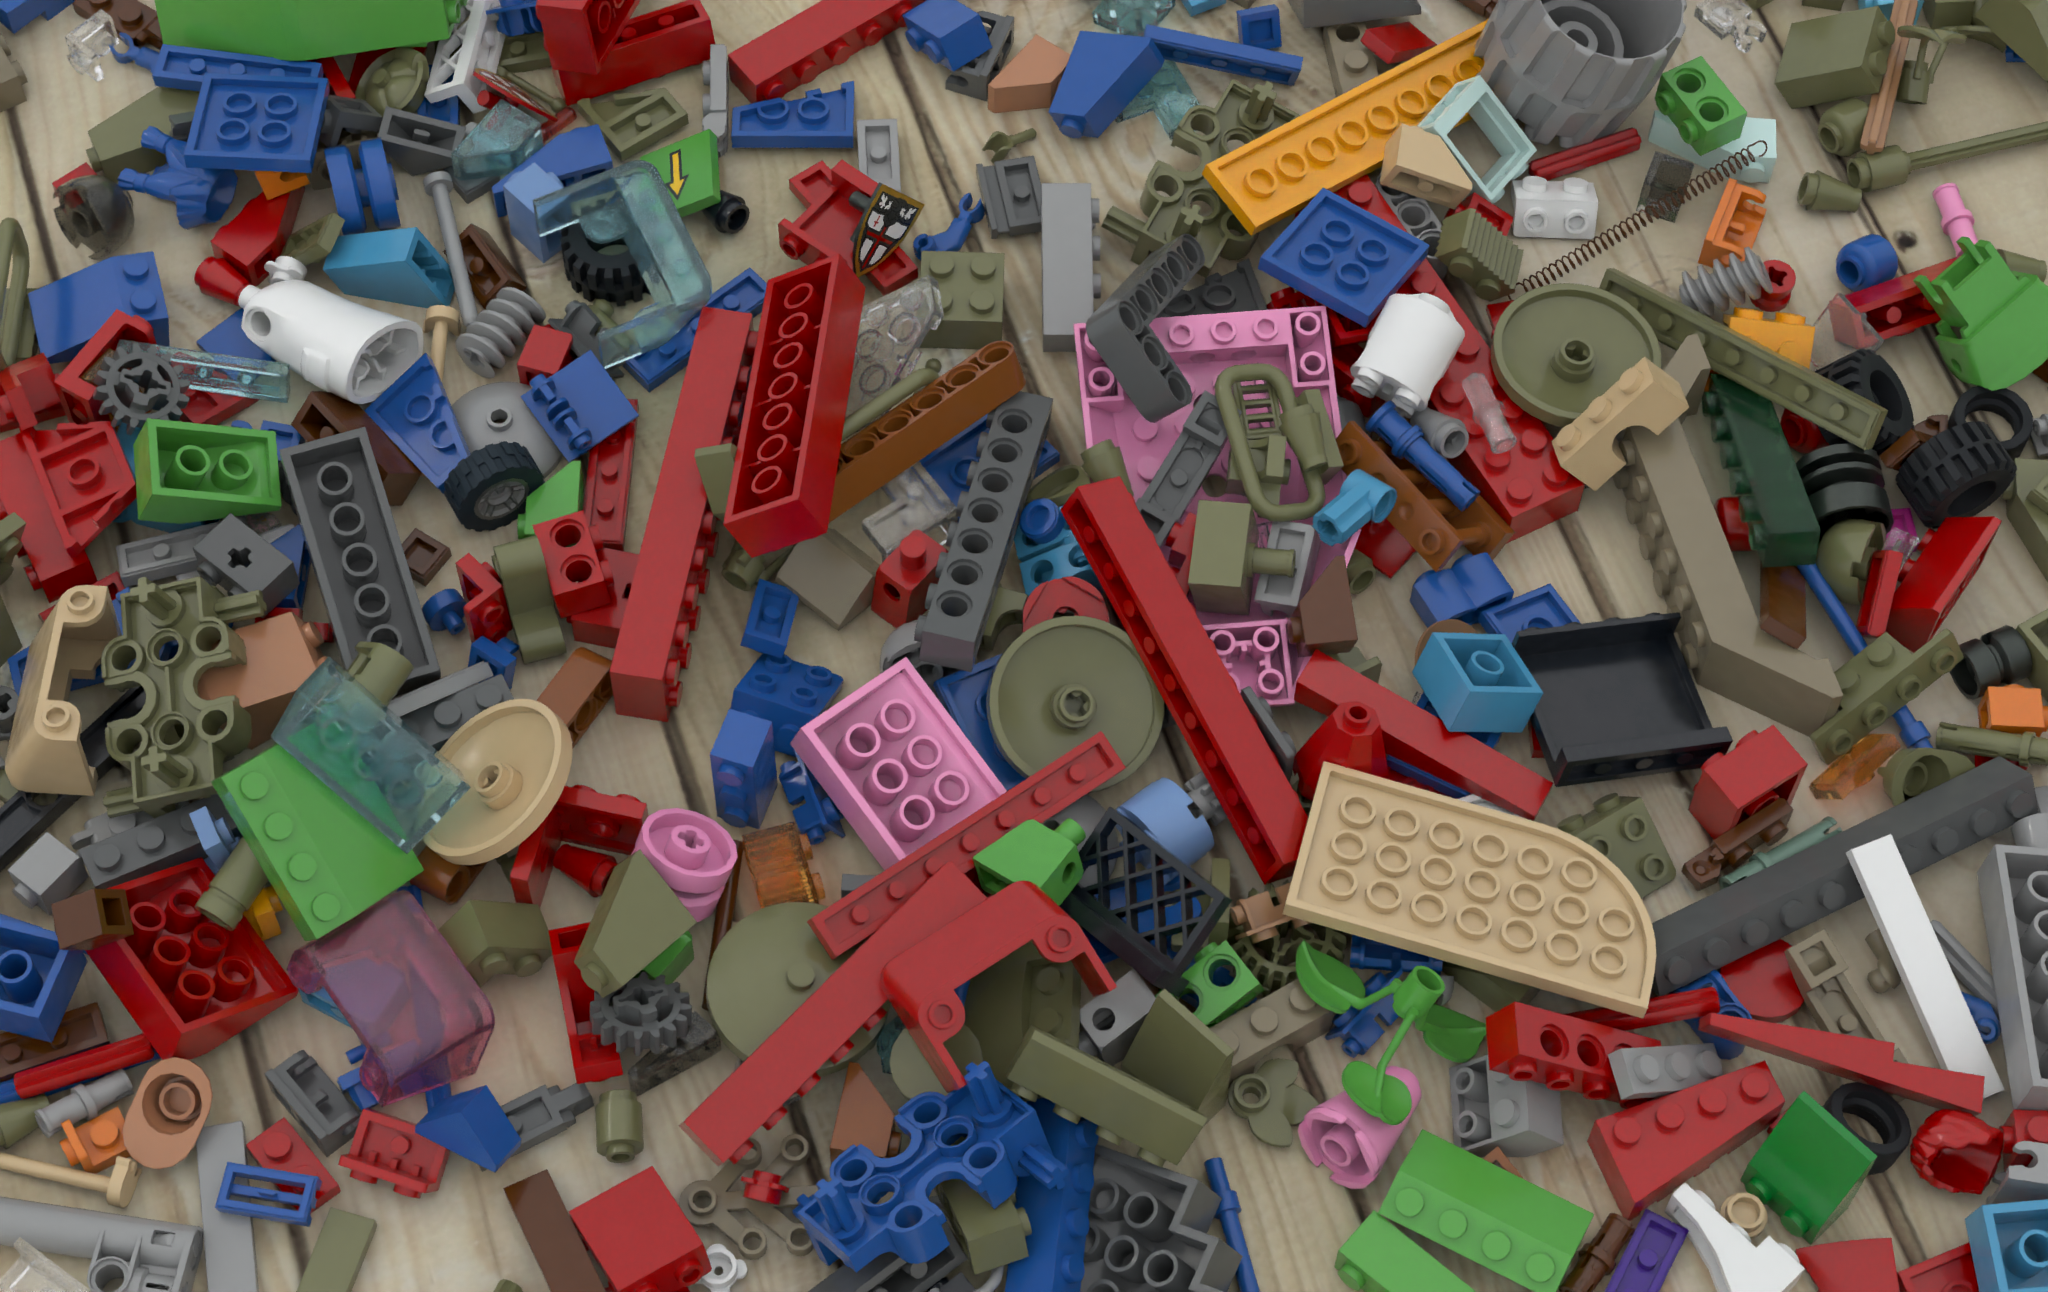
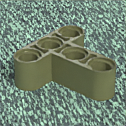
M537 535L494 546V555L491 556L494 570L499 575L500 584L504 589L512 629L517 645H519L524 665L567 653L563 634L554 609L546 564Z

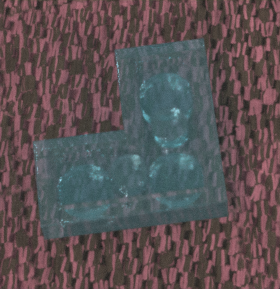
M1168 60L1163 63L1161 69L1116 117L1115 121L1120 123L1154 111L1168 137L1172 140L1174 132L1185 113L1190 108L1200 104L1176 63Z

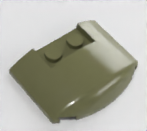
M1029 941L970 980L964 1004V1025L970 1028L979 1041L983 1059L989 1063L995 1079L1009 1090L1013 1081L1007 1079L1005 1073L1030 1024L1079 1048L1081 976L1071 960L1065 963L1047 961L1040 955L1033 942ZM1013 1092V1093L1016 1094L1019 1098H1021L1023 1101H1030V1100H1028V1099H1026V1098H1024V1097L1018 1095L1017 1093Z

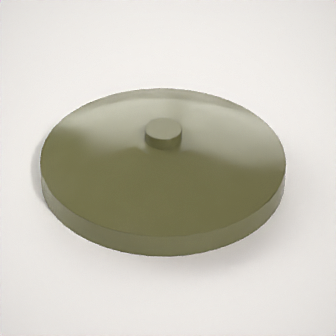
M1574 283L1541 286L1516 298L1504 310L1498 320L1490 352L1494 374L1508 397L1530 415L1559 427L1571 424L1589 407L1595 398L1602 396L1620 379L1627 369L1634 367L1643 357L1649 359L1660 369L1662 361L1659 342L1653 329L1633 306L1608 291Z
M1063 616L1043 621L1029 628L1005 649L998 659L989 680L986 709L989 728L999 751L1012 768L1026 779L1102 731L1126 768L1089 792L1094 793L1123 781L1146 761L1154 749L1161 732L1164 717V700L1126 632L1100 619L1086 616Z
M787 902L762 908L746 916L735 924L719 942L708 969L706 986L707 1007L718 1036L733 1054L742 1061H745L869 937L832 960L807 923L809 919L828 908L827 906L808 902ZM889 999L882 1005L888 1013L868 1032L861 1026L849 1038L855 1046L835 1065L828 1059L816 1071L820 1077L848 1067L849 1062H856L867 1053L885 1027L891 1004Z

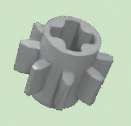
M1200 771L1184 784V787L1189 791L1187 793L1193 801L1187 808L1195 819L1203 815L1206 821L1210 819L1213 825L1216 826L1227 818L1203 771Z

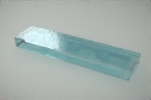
M119 339L117 348L122 347L129 354L133 343L139 344L141 352H147L151 345L156 344ZM156 345L157 356L162 357L170 352L172 357L169 364L172 367L176 365L184 367L178 379L188 380L190 382L188 389L288 403L290 396V364ZM138 366L129 367V368H126V369L132 370V369H134V368H136V367H138Z

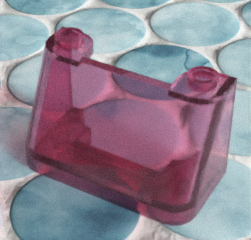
M406 890L385 896L319 939L311 940L296 949L286 969L292 984L306 994L318 992L324 987L367 1048L359 1069V1075L363 1086L372 1092L381 1107L475 1074L494 1030L495 1016L488 998L415 897Z

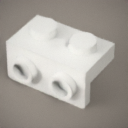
M1528 176L1523 178V180H1512L1511 199L1514 207L1512 231L1514 236L1567 239L1594 238L1598 198L1593 183L1575 177L1566 178L1564 181H1547L1539 176Z

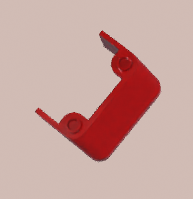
M1017 881L1008 885L890 960L881 972V987L946 1092L958 1090L967 1085L962 1073L943 1045V1042L960 1031L965 1021L964 1006L954 989L1029 941L1033 942L1040 955L1047 961L1065 963L1071 960L1093 997L1108 993L1117 987L1078 923L1033 882Z

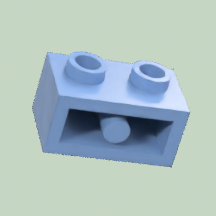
M534 162L523 171L513 174L507 183L503 185L511 235L540 261L545 263L562 250L560 241L562 237L561 228L563 223H568L567 215L570 213L568 193L559 178L552 172L546 173Z

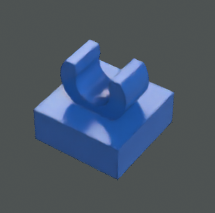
M1275 4L1236 11L1239 44L1263 49L1282 46L1279 9Z
M482 635L471 644L468 667L482 661L488 662L494 675L492 677L502 674L509 689H512L517 658L512 654L519 650V645L507 637L501 638L495 644Z

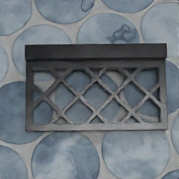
M1109 807L1079 851L1084 872L1088 866L1097 864L1098 883L1087 887L1077 883L1060 907L1152 985L1166 989L1169 993L1179 997L1189 983L1182 974L1232 899L1118 810ZM1116 824L1122 827L1123 846L1108 850L1107 838ZM1150 849L1151 868L1136 872L1135 853ZM1123 856L1124 876L1109 880L1108 860ZM1178 871L1180 891L1164 895L1163 875ZM1152 879L1153 898L1137 903L1136 883ZM1125 886L1126 906L1111 910L1110 890ZM1208 894L1213 898V901L1203 916L1193 918L1192 898ZM1181 901L1182 922L1166 926L1165 906ZM1153 909L1154 929L1140 933L1138 913ZM1182 932L1183 946L1174 959L1167 955L1166 936Z

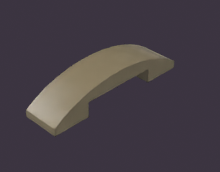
M1825 929L1784 951L1799 991L1821 1031L1886 1041L1843 972L1849 967ZM1899 1048L1894 1050V1062L1909 1064ZM1888 1093V1094H1889L1896 1102H1898V1103L1901 1102L1902 1100L1906 1099V1098H1903V1097H1900V1096H1897V1095Z

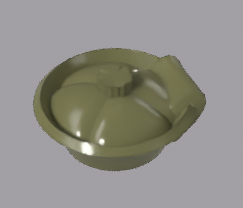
M396 47L394 50L381 55L372 62L362 75L357 86L356 99L365 100L382 117L386 106L414 113L424 100L427 82L430 77L425 55L410 47Z

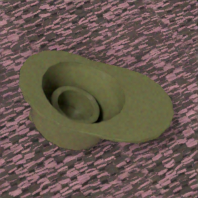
M1928 747L1907 748L1894 754L1886 767H1878L1877 773L1883 777L1884 791L1895 807L1974 769L1975 765L1967 756L1954 751Z

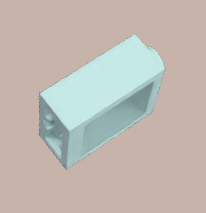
M1481 75L1456 83L1417 125L1426 132L1442 138L1473 183L1471 192L1463 200L1475 192L1494 204L1505 194L1503 188L1506 184L1526 171L1528 168L1526 162L1537 151ZM1467 112L1501 155L1481 179L1447 136L1450 130Z

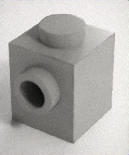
M48 832L40 837L8 869L15 884V887L12 889L14 895L28 908L32 909L37 905L49 915L53 913L51 904L68 898L89 877L80 857Z

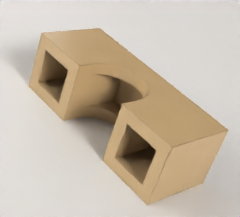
M1643 357L1634 367L1627 369L1620 379L1602 396L1595 398L1579 417L1571 424L1563 427L1557 437L1551 442L1560 466L1588 487L1597 491L1626 465L1619 443L1615 438L1620 431L1630 426H1644L1656 435H1659L1689 408V405L1679 382L1649 359Z

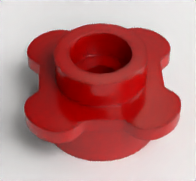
M754 1170L752 1178L741 1176V1181L746 1184L743 1197L764 1203L780 1205L783 1192L789 1193L790 1188L780 1185L782 1176L764 1171Z

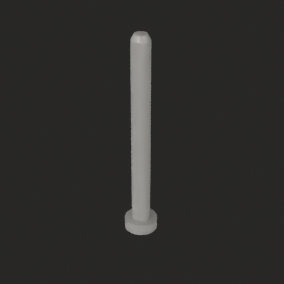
M436 171L424 178V189L426 194L432 196L462 322L464 326L468 327L470 323L476 322L478 312L449 196L453 189V182L449 173Z

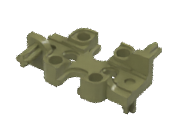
M1232 79L1215 108L1197 105L1185 113L1174 132L1171 146H1177L1188 153L1199 155L1200 166L1193 171L1182 172L1158 160L1148 175L1140 198V208L1149 218L1147 222L1144 223L1112 206L1101 225L1106 230L1136 245L1130 261L1140 265L1152 252L1185 233L1192 235L1203 249L1205 263L1197 274L1205 278L1209 275L1219 256L1227 260H1239L1250 252L1260 232L1252 236L1247 232L1204 178L1202 172L1206 164L1231 152L1227 147L1228 141L1240 140L1247 144L1300 116L1296 112L1275 102L1277 93L1272 91L1273 83L1266 81L1264 86L1256 83L1254 88L1251 89ZM1194 131L1203 132L1205 135H1199ZM1156 191L1165 192L1170 197L1161 196ZM1194 201H1204L1210 205L1212 213L1208 216H1202L1199 214L1201 207L1194 204L1191 208L1190 204ZM1229 230L1238 231L1242 236L1234 235Z
M201 576L158 586L147 577H141L138 579V587L130 588V592L120 594L123 635L112 639L102 652V678L108 689H117L120 692H125V689L142 686L145 690L146 699L142 710L138 714L128 719L109 722L105 728L108 753L113 759L130 770L132 776V786L107 791L106 796L103 797V805L107 807L109 818L145 811L153 818H157L176 810L175 803L201 797L209 798L211 795L218 794L211 781L223 775L224 758L240 754L247 748L252 735L251 714L240 706L239 698L235 695L223 696L214 700L202 699L197 690L198 681L201 675L211 667L225 668L238 664L247 665L244 640L228 624L264 616L267 606L266 602L263 601L261 590L224 597ZM221 639L219 645L214 650H211L213 644ZM178 641L179 648L177 654L168 661H161L159 657L161 647L166 642ZM133 659H136L134 664L129 669H127L129 663ZM227 722L225 729L220 734H217L219 727ZM183 724L184 735L178 743L167 745L165 743L167 730L172 725ZM141 741L139 749L132 753L134 746Z

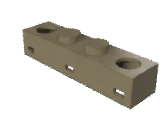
M1365 21L1324 26L1322 40L1336 97L1379 76L1373 52L1360 41L1367 29ZM1355 38H1358L1357 40H1355V41H1353V42H1345V41H1342V40H1346V39H1355Z

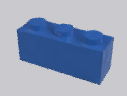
M729 709L710 752L717 817L722 818L726 823L734 827L744 828L749 826L760 829L778 785L772 721Z

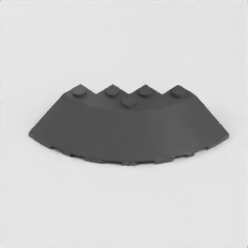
M1097 1144L1093 1166L1094 1186L1090 1194L1088 1213L1089 1231L1086 1235L1083 1261L1085 1273L1081 1281L1080 1292H1227L1243 1256L1220 1238L1207 1234L1222 1198L1197 1179L1163 1167L1161 1168L1155 1164Z

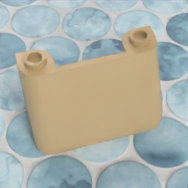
M79 585L68 589L60 597L31 642L5 759L7 777L11 785L17 790L32 793L95 796L98 774L95 767L88 765L80 741L81 715L77 707L68 702L72 679L95 680L96 668L101 664V656L105 646L112 639L122 635L108 586Z

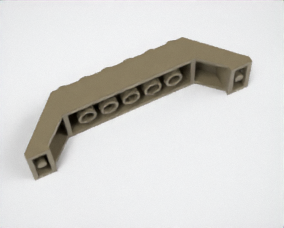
M1698 334L1688 335L1663 371L1679 382L1689 408L1659 435H1656L1644 426L1627 427L1623 441L1619 442L1626 465L1613 475V480L1618 489H1623L1626 497L1625 507L1628 520L1631 524H1636L1640 534L1639 546L1641 554L1645 560H1650L1654 570L1653 584L1658 596H1664L1668 607L1667 613L1679 612L1681 615L1674 633H1678L1682 643L1681 653L1688 669L1692 670L1696 683L1810 737L1815 730L1835 716L1843 698V693L1828 658L1817 660L1796 648L1793 649L1760 628L1754 607L1682 428V424L1687 416L1697 414L1711 370Z

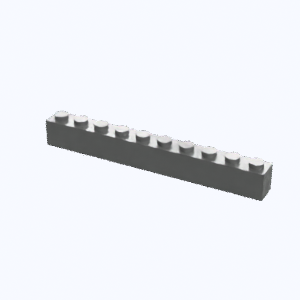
M499 674L396 719L373 727L356 754L379 793L383 794L425 776L437 753L462 725L483 710L498 703L513 700L514 697L503 675ZM215 794L82 848L79 851L96 889H107L200 857L203 860L208 858L209 856L202 847L189 815L204 806L210 810L216 820L222 817L225 818L234 837L238 836L241 839L242 834L219 795Z
M1998 756L1653 922L1656 940V965L1651 990L1658 996H1663L1864 898V893L1846 855V852L1891 834L1909 875H1912L2012 826L2024 817L2039 813L2032 774Z

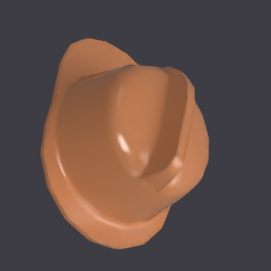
M173 1057L159 1061L150 1067L143 1077L127 1112L122 1131L124 1145L130 1156L144 1167L154 1169L173 1167L184 1160L195 1146L210 1112L213 1098L210 1080L201 1067L191 1060Z

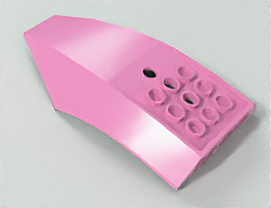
M1326 306L1155 318L1149 326L1188 381L1192 391V401L1190 404L1155 423L1149 422L1140 414L1097 352L1087 335L1086 323L1073 324L1086 450L1108 439L1112 440L1115 447H1120L1132 486L1131 489L1134 493L1135 503L1138 498L1143 496L1180 436L1184 423L1194 409V404L1199 401L1204 391L1215 396L1214 386L1217 377L1225 368L1252 363L1271 364L1279 368L1288 377L1296 397L1304 390L1320 389L1335 439L1342 431ZM1263 380L1241 382V386L1264 384ZM1265 393L1245 394L1243 398L1244 400L1266 398ZM1279 402L1280 412H1281V414H1282L1283 412H1282V408H1281V405H1280V402ZM1267 407L1246 409L1247 415L1268 413ZM1269 422L1249 423V429L1270 427ZM1229 439L1207 477L1212 475L1220 476L1226 482L1228 457L1231 447ZM1286 441L1285 459H1291L1290 477L1288 485H1281L1279 505L1301 503L1308 499V491L1298 459ZM1342 470L1324 485L1326 498L1323 507L1339 495L1342 484L1347 478V475ZM1201 485L1178 523L1183 525L1189 512L1197 515L1199 500L1250 503L1247 497L1237 494L1225 493L1220 497H1210L1204 492ZM1253 510L1259 531L1258 548H1267L1273 521L1258 517V514ZM1313 517L1290 522L1313 525ZM1361 529L1344 543H1336L1333 547L1320 540L1321 544L1311 587L1335 556L1344 555L1347 568ZM1164 543L1160 550L1168 562L1171 548L1165 546ZM1260 574L1254 575L1249 615L1197 611L1190 591L1187 599L1194 606L1196 615L1208 637L1214 642L1217 653L1229 675L1235 680L1239 693L1241 689L1250 686L1256 696H1262L1270 707L1294 705L1296 681L1312 656L1298 657L1296 644H1290L1287 633L1288 618L1286 613L1274 610L1273 615L1268 616L1263 613L1260 603L1255 602L1254 598Z

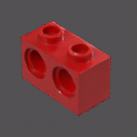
M583 510L532 525L542 549L549 583L561 618L612 603L607 586L614 585L615 582L608 559L599 561L596 551L604 549L597 524L587 525ZM576 543V545L572 547H566L569 544ZM588 578L587 580H585V581H583V582L575 583L576 581H578V580H580V579Z

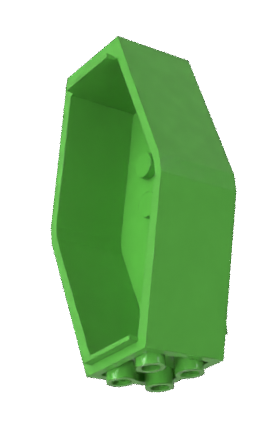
M468 0L154 1L163 44L266 56L286 61H306L386 48L427 47L428 42L450 39L455 24L460 23L461 8L467 5Z

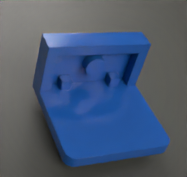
M761 654L735 687L730 709L772 721L775 751L796 757L794 748L790 744L801 727L825 712L841 690L843 678L825 667L809 666L791 660L785 654L782 659L768 654Z

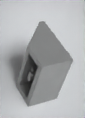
M1488 1055L1449 1068L1454 1145L1478 1157H1485L1497 1146L1506 1157H1529L1564 1145L1560 1091L1550 1090L1546 1087V1084L1530 1080L1515 1081L1510 1079L1507 1074L1489 1070Z

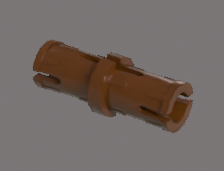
M1609 1213L1595 1238L1592 1239L1590 1244H1584L1579 1251L1580 1259L1561 1284L1559 1290L1563 1292H1593L1604 1275H1610L1616 1266L1615 1259L1635 1231V1228H1632L1633 1225L1623 1216Z

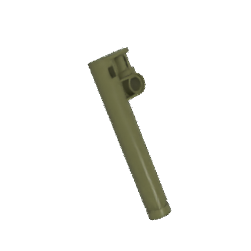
M358 642L354 647L358 655L345 674H338L335 680L325 683L314 695L309 705V712L318 719L330 712L334 714L355 752L358 751L414 669L411 662L391 647L378 642ZM243 836L208 885V891H204L194 905L208 919L229 931L235 930L243 918L242 914L244 911H248L268 882L267 876Z

